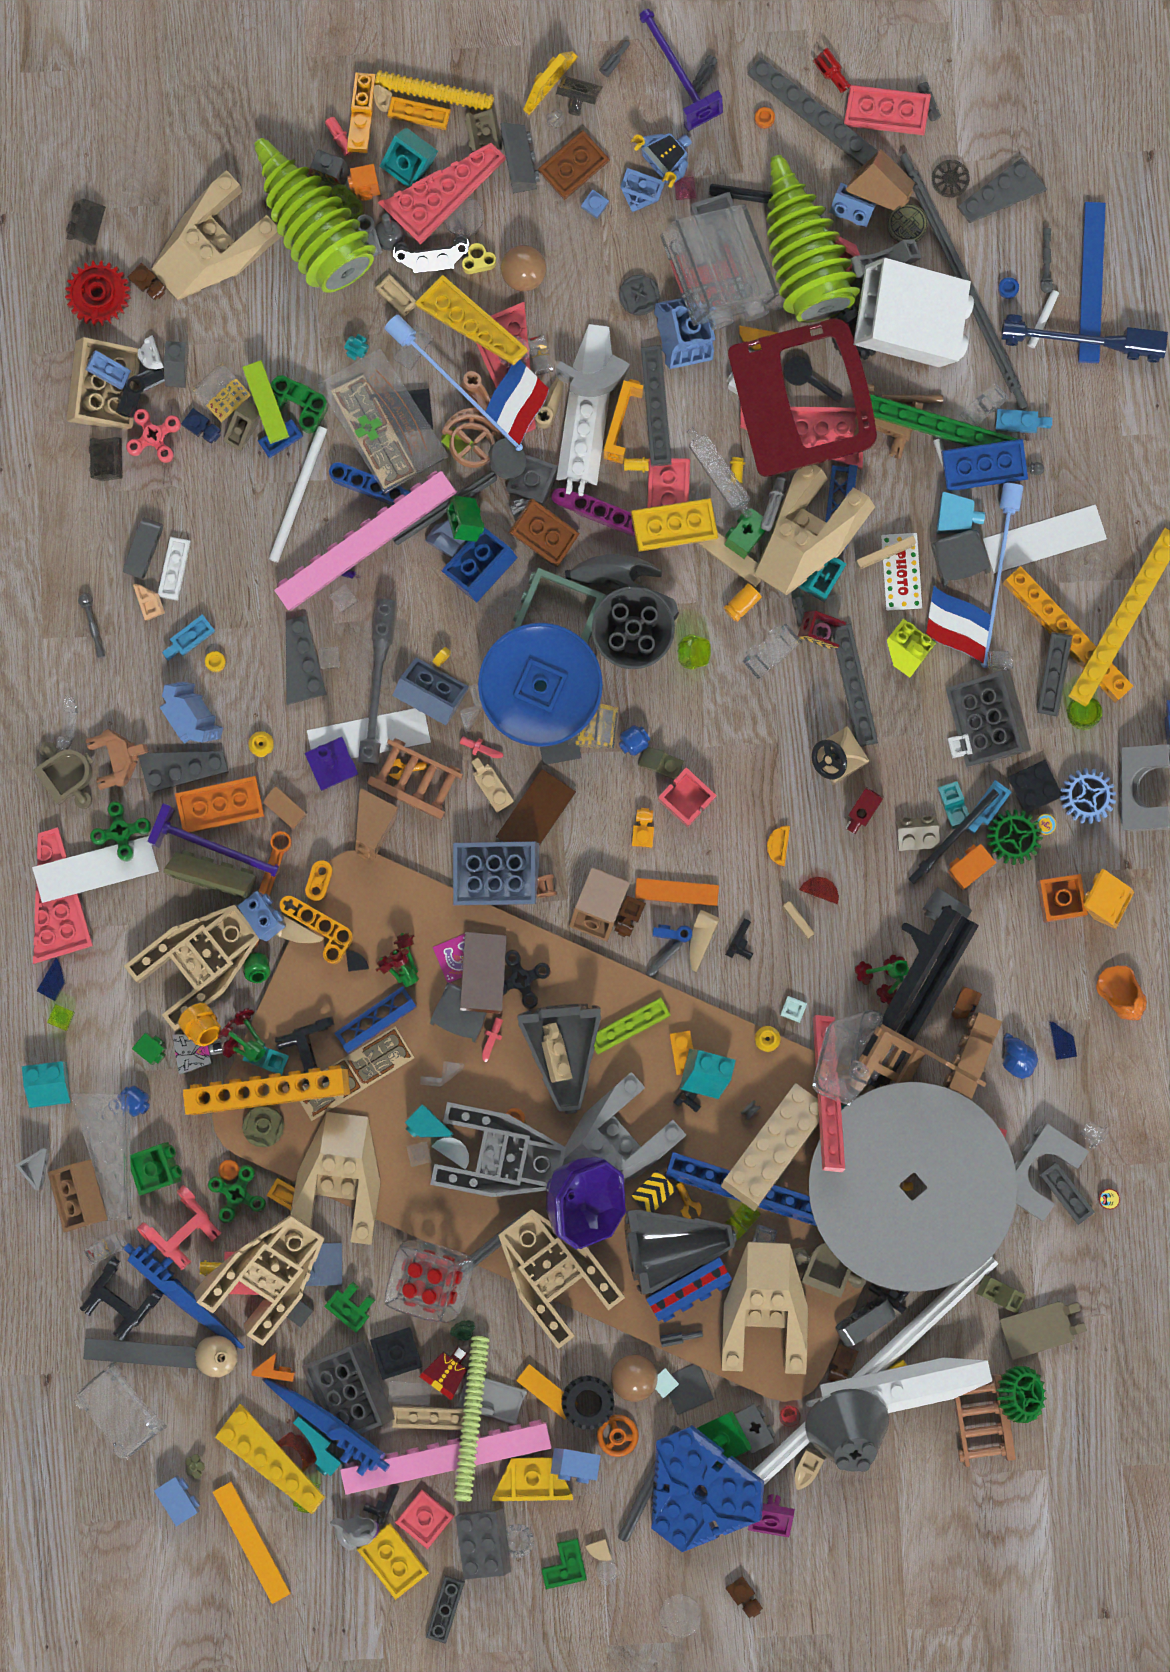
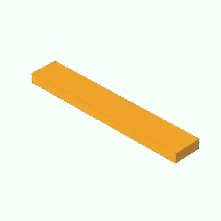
M232 1481L214 1490L213 1494L270 1602L273 1604L290 1595L291 1592Z

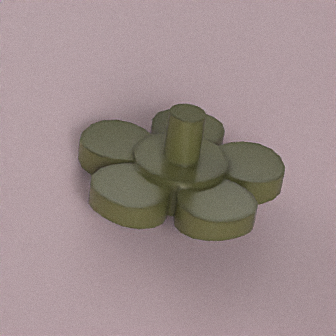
M194 1454L186 1459V1465L188 1466L186 1472L189 1476L198 1479L202 1476L201 1471L205 1469V1464L200 1462L198 1454Z

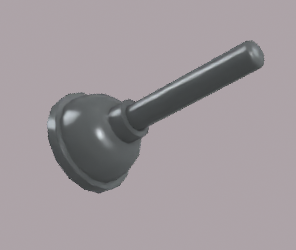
M383 214L382 221L376 225L375 230L381 248L393 251V246L396 243L405 241L406 232L398 222L390 219L388 214Z

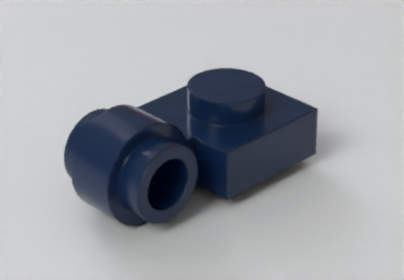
M194 408L191 409L181 423L184 428L197 437L203 432L202 438L211 444L220 437L219 433L221 430L212 423L208 426L210 420Z

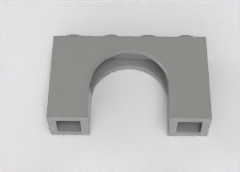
M1170 745L1123 747L1120 755V762L1122 764V774L1120 776L1122 795L1120 802L1122 805L1121 825L1123 830L1131 832L1169 830L1170 807H1147L1139 796V784L1142 777L1148 771L1157 768H1170Z
M1049 1124L1038 1126L1033 1134L1036 1138L1032 1144L1027 1143L1022 1151L1024 1156L1020 1161L1016 1160L1014 1163L1017 1175L1016 1205L1040 1221L1045 1220L1055 1204L1032 1188L1028 1179V1170L1033 1160L1040 1155L1051 1154L1074 1169H1078L1089 1153L1088 1150Z

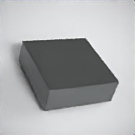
M300 1300L288 1314L287 1318L301 1328L314 1310Z

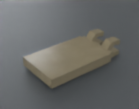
M1057 1301L999 1319L1011 1359L1015 1360L1070 1343L1075 1339L1074 1335L1086 1332L1087 1329L1084 1322L1071 1326L1068 1319V1314L1081 1311L1079 1303L1075 1302L1064 1306V1303Z

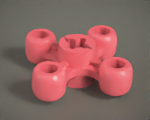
M137 409L133 418L138 425L143 427L144 431L139 439H131L127 442V452L132 456H138L145 447L152 446L156 448L157 457L161 462H171L174 453L170 447L164 444V437L167 433H175L180 430V419L177 416L170 415L162 425L156 426L151 423L150 414L147 410ZM145 415L144 419H139V416ZM171 422H176L174 426H170ZM150 431H152V432H154V433L156 434V436H157V440H156V441H155V439H153V438L151 437ZM134 445L138 446L136 450H131ZM164 452H168V456L163 457L162 455Z

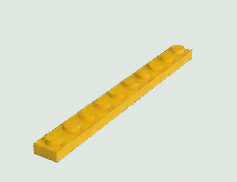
M1164 528L1068 695V697L1085 707L1089 704L1170 561V530Z

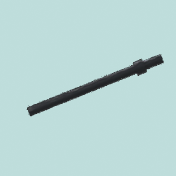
M993 789L926 860L923 859L918 865L919 868L908 879L915 884L924 873L927 874L932 869L931 866L998 797L999 793Z

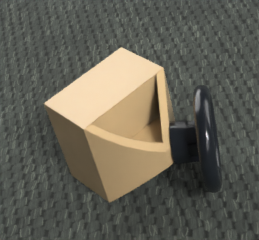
M848 726L826 740L819 741L811 749V758L815 770L822 777L829 779L832 785L869 762V759Z

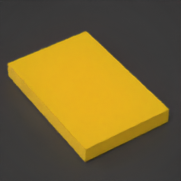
M391 1523L382 1528L371 1543L357 1548V1551L395 1600L429 1574Z

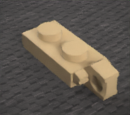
M479 758L473 760L471 763L476 769V772L473 773L474 779L496 813L513 804V799L489 764L483 766Z
M557 1023L547 1024L543 1026L545 1036H543L544 1042L541 1043L550 1080L553 1083L572 1079L561 1033H559Z

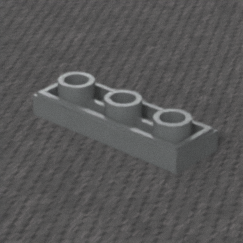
M445 1575L426 1638L446 1644L465 1581ZM446 1606L449 1608V1612L443 1613L441 1608Z

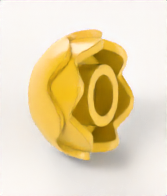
M258 731L249 738L248 747L252 754L264 757L273 751L274 740L270 734Z
M771 1026L761 1027L754 1037L758 1049L765 1052L774 1051L781 1042L778 1030Z

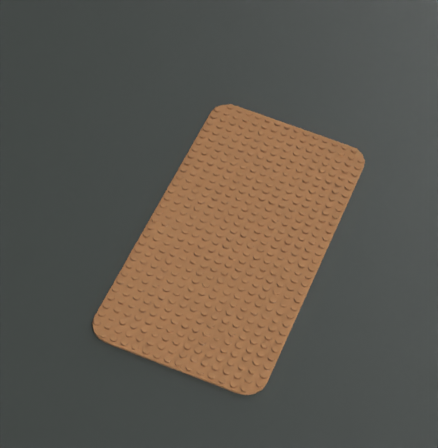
M355 850L343 852L328 862L332 866L333 874L326 896L320 901L308 899L306 904L352 931L353 941L347 951H354L362 955L367 961L369 969L348 972L346 953L339 963H328L323 957V951L330 939L310 929L324 939L317 943H298L289 940L251 1023L259 1038L265 1043V1047L289 1056L281 1075L289 1076L288 1072L301 1071V1073H304L298 1046L293 1045L278 1050L277 1044L284 1043V1041L276 1043L275 1037L290 1034L294 1029L313 1024L315 1021L333 1017L335 1025L328 1027V1030L309 1035L317 1067L321 1068V1071L325 1070L349 1055L335 1035V1032L404 986L402 982L398 983L389 971L385 974L380 970L376 971L378 967L377 962L380 957L385 955L388 957L394 949L398 948L397 944L393 943L397 940L398 935L409 933V936H415L413 937L414 944L409 946L418 970L416 974L419 980L411 986H404L417 1007L352 1051H356L396 1026L413 1054L414 1059L328 1112L364 1116L369 1119L381 1181L376 1219L462 1259H467L523 1212L528 1213L530 1210H534L550 1221L546 1210L547 1190L489 1197L430 1185L434 1164L465 1170L434 1149L432 1145L442 1138L460 1140L467 1147L469 1153V1164L466 1170L476 1172L484 1131L444 1123L454 1133L452 1137H419L418 1135L413 1137L405 1129L408 1126L405 1122L422 1104L442 1122L447 1102L504 1114L509 1109L518 1108L525 1114L524 1124L565 1147L584 1113L632 1072L645 1089L614 1115L615 1118L641 1147L671 1120L676 1122L686 1136L642 1175L624 1183L627 1212L630 1210L646 1211L632 1197V1194L656 1170L665 1177L673 1152L731 1171L795 1083L818 1099L815 1051L780 1036V1045L774 1051H762L756 1046L754 1038L756 1032L761 1028L760 1026L494 906L453 905L452 887L378 854L374 861L362 859ZM325 868L322 870L320 875H324L326 873ZM315 887L313 894L317 895L320 893V889ZM307 910L303 913L302 918L304 921H310L313 918L312 911ZM323 921L320 925V929L323 932H327L331 928L330 921ZM341 931L338 935L340 942H345L349 938L347 931ZM465 932L507 936L506 953L510 950L519 952L521 956L520 964L523 969L532 970L537 964L542 962L550 967L549 977L546 979H535L531 983V991L538 997L537 1006L533 1009L525 1008L522 1004V993L518 989H510L503 996L502 1013H487L476 1043L472 1042V1038L453 1034L437 1024L431 1025V1018L447 985L433 947L461 936ZM331 949L328 952L330 960H335L339 955L337 949ZM511 955L509 961L515 962L516 956ZM505 962L504 980H508L512 976V969ZM393 966L392 968L399 974L398 971L401 967ZM541 967L538 971L539 974H545L546 968ZM518 972V979L515 981L516 983L520 982L521 985L525 987L524 980L527 979V977H523ZM462 978L450 983L461 987ZM403 993L395 997L394 1006L400 1007L408 1002ZM532 997L526 999L527 1004L534 1002ZM661 997L671 1016L598 1055L594 1049L588 1071L590 1076L580 1110L573 1114H565V1111H559L542 1080L544 1077L518 1025L517 1015L531 1010L533 1014L538 1008L554 1005L588 1004V1008H592V1005H598L601 1008L599 1031ZM392 999L385 1004L391 1005ZM381 1006L378 1008L376 1017L384 1018L389 1015L390 1007ZM372 1012L368 1016L374 1017V1012ZM495 1017L503 1020L498 1035L502 1036V1039L495 1040L490 1057L487 1062H484L482 1052L489 1037L484 1033L485 1030L491 1031ZM362 1019L359 1029L367 1030L370 1028L373 1019ZM357 1023L351 1028H357ZM248 1029L243 1041L246 1043L250 1040L256 1041ZM347 1029L341 1036L348 1043L355 1038L356 1031ZM690 1031L693 1049L736 1060L731 1081L719 1099L700 1094L694 1098V1101L701 1106L697 1113L685 1103H682L680 1107L673 1103L682 1091L679 1088L683 1074L676 1075L670 1034ZM237 1053L223 1084H229L231 1079H241L242 1082L249 1081V1077L261 1076V1079L269 1078V1074L276 1073L243 1061L244 1056ZM838 1062L839 1083L844 1075L855 1079V1076L850 1074L853 1068ZM287 1082L283 1085L285 1093L289 1090ZM265 1085L263 1088L264 1095L269 1093L268 1085ZM869 1085L867 1091L855 1087L853 1092H849L840 1087L841 1106L851 1103L856 1098L877 1088ZM248 1087L243 1091L244 1097L247 1098L250 1093ZM228 1090L223 1095L225 1100H228L230 1097ZM683 1093L680 1099L686 1100V1095ZM755 1100V1105L761 1108L747 1120L746 1115L741 1114V1112ZM300 1101L267 1105L277 1110L282 1116L284 1132L280 1140L274 1145L257 1147L249 1143L242 1129L246 1114L256 1107L213 1112L214 1132L225 1148L243 1159L296 1182L298 1170L326 1114L324 1113L311 1121ZM819 1124L774 1185L809 1196L810 1168L815 1149L820 1140ZM914 1173L907 1177L904 1182H910ZM666 1178L676 1188L675 1185L679 1181ZM683 1183L693 1202L699 1201L702 1207L701 1214L698 1217L696 1209L689 1205L688 1213L692 1220L698 1218L731 1225L732 1230L736 1233L737 1241L734 1243L735 1247L719 1256L732 1278L729 1281L730 1286L747 1242L790 1243L792 1251L796 1248H802L807 1252L808 1256H811L816 1246L825 1242L817 1226L759 1207L754 1211L743 1202ZM677 1188L653 1213L683 1217L680 1210L683 1209L684 1203ZM329 1197L355 1209L356 1200ZM625 1215L612 1237L587 1246L625 1298L608 1310L582 1277L553 1299L762 1396L787 1402L802 1399L810 1394L823 1379L841 1339L835 1327L840 1321L852 1314L863 1287L855 1288L847 1281L842 1297L839 1298L801 1282L808 1305L806 1374H788L784 1371L786 1328L745 1326L743 1371H722L724 1301L730 1286L721 1291L716 1288L710 1292L712 1296L703 1301H700V1299L692 1302L693 1307L684 1312L679 1309L674 1312L675 1317L666 1322L663 1320L658 1321L646 1300V1297L652 1293L641 1295L637 1289V1285H640L639 1281H634L625 1239V1230L629 1229V1224H625ZM502 1245L478 1264V1266L514 1282ZM806 1263L802 1265L796 1264L800 1281L806 1269ZM697 1331L703 1332V1337L684 1340L682 1344L663 1348L660 1344V1335L678 1332L682 1334Z

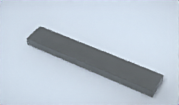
M661 345L641 347L651 467L672 465Z
M850 623L845 626L832 627L833 642L839 644V648H835L855 739L860 747L878 744L852 625Z
M85 1338L83 1356L85 1360L199 1369L196 1365L195 1356L197 1347Z

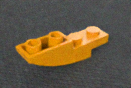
M355 73L347 152L368 153L376 74Z

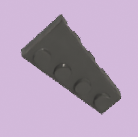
M1021 158L958 205L957 208L967 221L972 223L998 210L1008 208L1012 204L1029 199L1038 193L1041 194L1047 188L1024 159Z
M306 615L286 620V704L290 705L326 695Z
M223 751L145 753L139 755L149 794L229 772Z

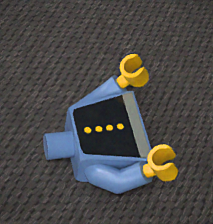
M670 133L643 137L636 134L631 139L630 143H637L634 147L636 151L643 147L641 149L643 158L662 178V182L665 181L666 184L670 182L668 187L671 188L674 182L684 177L688 166V153L685 149L692 144L686 134L677 140Z

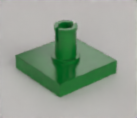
M733 1411L697 1427L700 1432L725 1450L723 1455L727 1458L730 1456L736 1457L752 1449Z

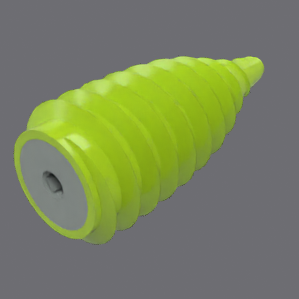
M264 138L258 139L254 146L262 166V176L266 178L263 186L264 191L269 193L266 204L272 209L271 218L275 223H278L277 232L284 237V246L291 250V258L298 262L300 273L306 275V283L311 287H321L322 291L326 293L335 292L349 286L358 280L371 267L374 261L373 255L376 246L365 245L369 238L368 232L358 231L360 227L359 220H349L351 210L350 208H340L342 204L340 197H330L332 187H318L322 180L320 176L308 177V167H296V160H288L282 155L283 152H279L268 140Z
M776 155L771 158L770 175L772 177L770 191L773 193V197L768 202V207L772 211L768 214L766 221L771 226L767 232L768 239L773 241L769 246V252L775 256L772 266L778 270L775 280L781 284L779 294L785 299L783 308L785 311L795 314L797 321L802 323L826 320L839 315L846 308L849 309L854 304L855 297L859 294L860 289L851 287L850 284L857 276L854 272H845L851 265V260L840 258L846 251L845 246L834 245L840 238V233L828 231L834 223L833 220L820 217L826 211V208L813 205L812 202L817 196L815 194H807L804 190L806 185L799 183L795 177L796 174L792 172L786 159L782 155Z

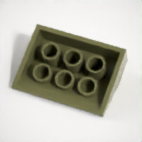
M182 850V853L176 852L163 871L171 878L243 899H247L252 895L257 876L252 875V870L242 867L241 871L233 869L234 865L221 862V865L213 863L214 859L202 856L201 859L194 858V853Z

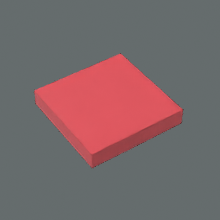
M422 1489L395 1523L428 1549L453 1519L454 1515Z

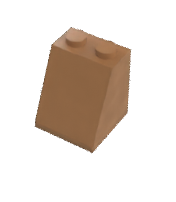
M880 149L852 175L845 190L848 193L894 211L898 206L902 208L908 203L909 197L914 192L912 188L915 182Z
M362 788L359 792L355 852L362 859L374 861L397 819L398 807Z
M591 868L569 927L608 942L630 882L621 877L609 875L603 870Z

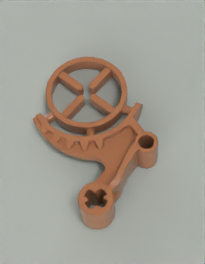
M467 372L460 383V387L486 411L491 398L481 384V377L476 372ZM476 407L463 409L450 417L441 433L451 435L449 448L453 458L458 463L470 468L481 467L490 458L478 446H475L473 451L482 461L471 462L462 458L471 449L469 445L471 439L462 430L475 429L480 431L481 434L474 440L473 445H477L483 438L487 437L490 447L495 443L494 437L496 439L502 437L501 432ZM469 421V423L463 424L456 428L455 431H452L450 429L457 423ZM455 435H458L468 445L459 454L454 447Z

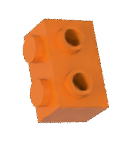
M374 164L350 168L351 175L347 176L351 194L355 193L357 200L367 201L372 199L373 196L380 195Z
M973 844L965 851L967 855L960 860L957 857L949 864L951 868L947 872L962 890L997 863L982 844L977 847Z

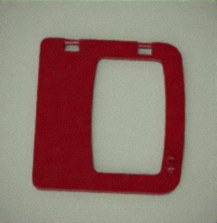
M828 319L820 323L768 335L749 342L738 343L729 348L728 357L757 471L761 476L768 477L860 453L870 449L875 444L877 432L867 380L857 347L853 345L852 333L848 324L843 320ZM822 327V334L811 336L810 330ZM832 337L835 339L841 352L850 381L859 432L852 437L807 448L803 445L788 401L780 353L787 348ZM757 344L761 345L762 350L749 352L748 347Z

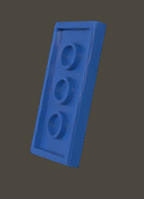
M1023 439L941 451L947 492L1028 480Z

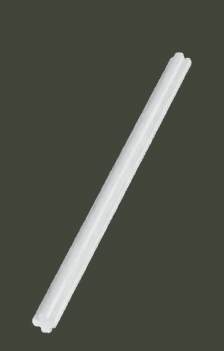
M991 1257L970 1276L949 1285L853 1377L887 1370L970 1292L985 1275H988L998 1265L997 1261ZM805 1422L752 1471L764 1480V1485L809 1443Z

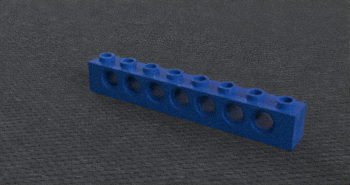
M672 1153L665 1174L666 1178L740 1201L721 1187L730 1170L681 1154ZM774 1185L758 1206L759 1208L817 1226L810 1205V1196Z

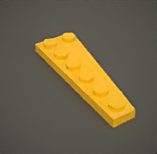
M444 275L415 302V305L422 311L512 365H515L528 352L521 342Z
M239 1404L215 1438L310 1514H314L324 1500L325 1495L272 1439L273 1437L263 1429L247 1408Z

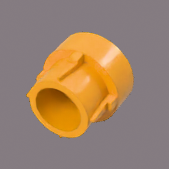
M197 1003L190 1006L181 1014L178 1021L179 1027L195 1045H210L218 1038L221 1032V1026L217 1022L218 1018L206 1003Z

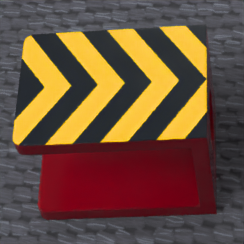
M818 611L805 612L797 637L828 649L839 648V644L813 635L812 630L816 619L833 626H845L846 622Z
M656 1170L632 1194V1197L647 1212L653 1213L676 1188Z

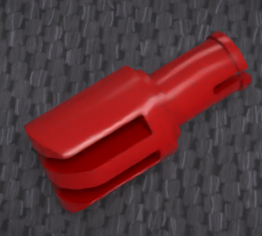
M825 48L823 53H820L817 58L812 60L826 80L831 79L840 93L850 88L851 85L841 73L842 66L829 48Z

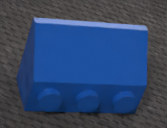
M484 527V531L480 534L477 542L468 541L441 571L462 592L477 603L518 557L507 544Z

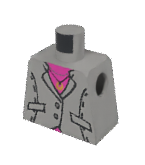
M185 1034L173 1035L179 1074H186L213 1064L212 1055L223 1053L221 1041L213 1042L207 1046H199L198 1044L195 1045L191 1039L189 1040Z

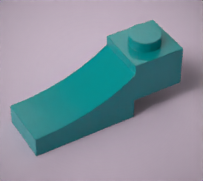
M299 1415L293 1424L301 1430L310 1442L317 1458L315 1462L317 1465L316 1469L324 1476L327 1474L332 1476L342 1463L340 1458L327 1449L332 1441Z

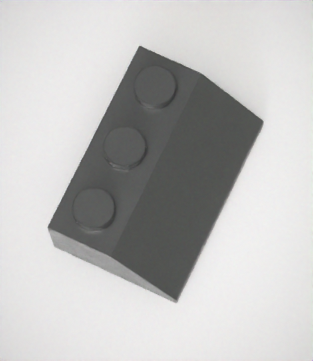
M500 123L513 194L537 189L536 183L540 182L538 170L533 169L532 163H536L534 150L530 151L529 144L532 143L530 131L526 132L525 125Z

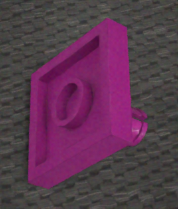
M770 1494L767 1497V1504L763 1503L762 1519L757 1523L749 1525L748 1531L790 1537L795 1509L781 1507V1497L776 1495L775 1502H773L774 1494Z

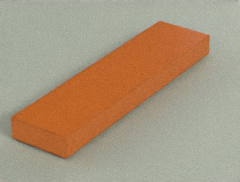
M637 878L635 899L717 906L719 885Z

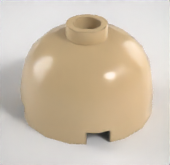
M213 1335L206 1337L196 1348V1365L203 1374L210 1377L228 1375L237 1363L238 1353L236 1347L229 1339L223 1336Z

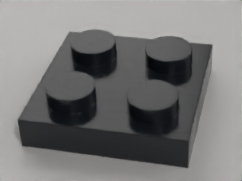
M1046 760L1007 777L1022 810L1026 814L1063 796Z
M411 1327L370 1339L382 1380L423 1367Z

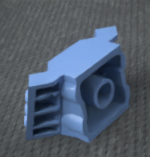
M690 296L655 304L654 314L658 318L657 328L662 340V351L666 355L665 364L669 369L713 360V341L716 339L710 314L703 315L700 309L696 312L690 306ZM693 300V303H692V304H693V305L695 306V308L697 309V304H696L695 301Z
M178 682L164 685L162 697L166 703L161 705L160 709L184 744L189 740L203 743L221 739L223 727L214 725L216 716L212 715L202 700L203 695L193 693L194 683Z

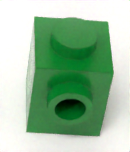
M144 1033L132 1048L151 1065L159 1064L166 1056L164 1053L166 1048L163 1046L165 1042L158 1036L152 1037L148 1033Z

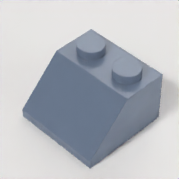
M322 1243L316 1262L312 1266L310 1278L305 1286L342 1285V1243Z

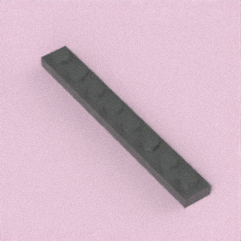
M761 57L748 71V76L861 166L878 152L877 149Z

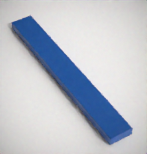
M1085 202L1079 334L1101 337L1106 203ZM1079 343L1078 363L1099 364L1100 345Z

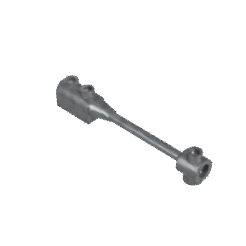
M376 599L372 631L375 661L367 738L360 741L358 762L377 765L379 763L381 743L375 739L383 662H385L390 644H393L397 602L389 599Z

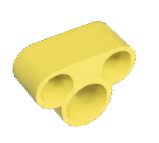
M480 243L472 244L468 249V257L462 261L463 271L467 274L491 270L496 266L495 255L491 252H486L484 246ZM474 250H481L483 252L480 258H473L471 254ZM492 259L493 263L487 264L486 260ZM471 263L473 267L468 269L466 265Z

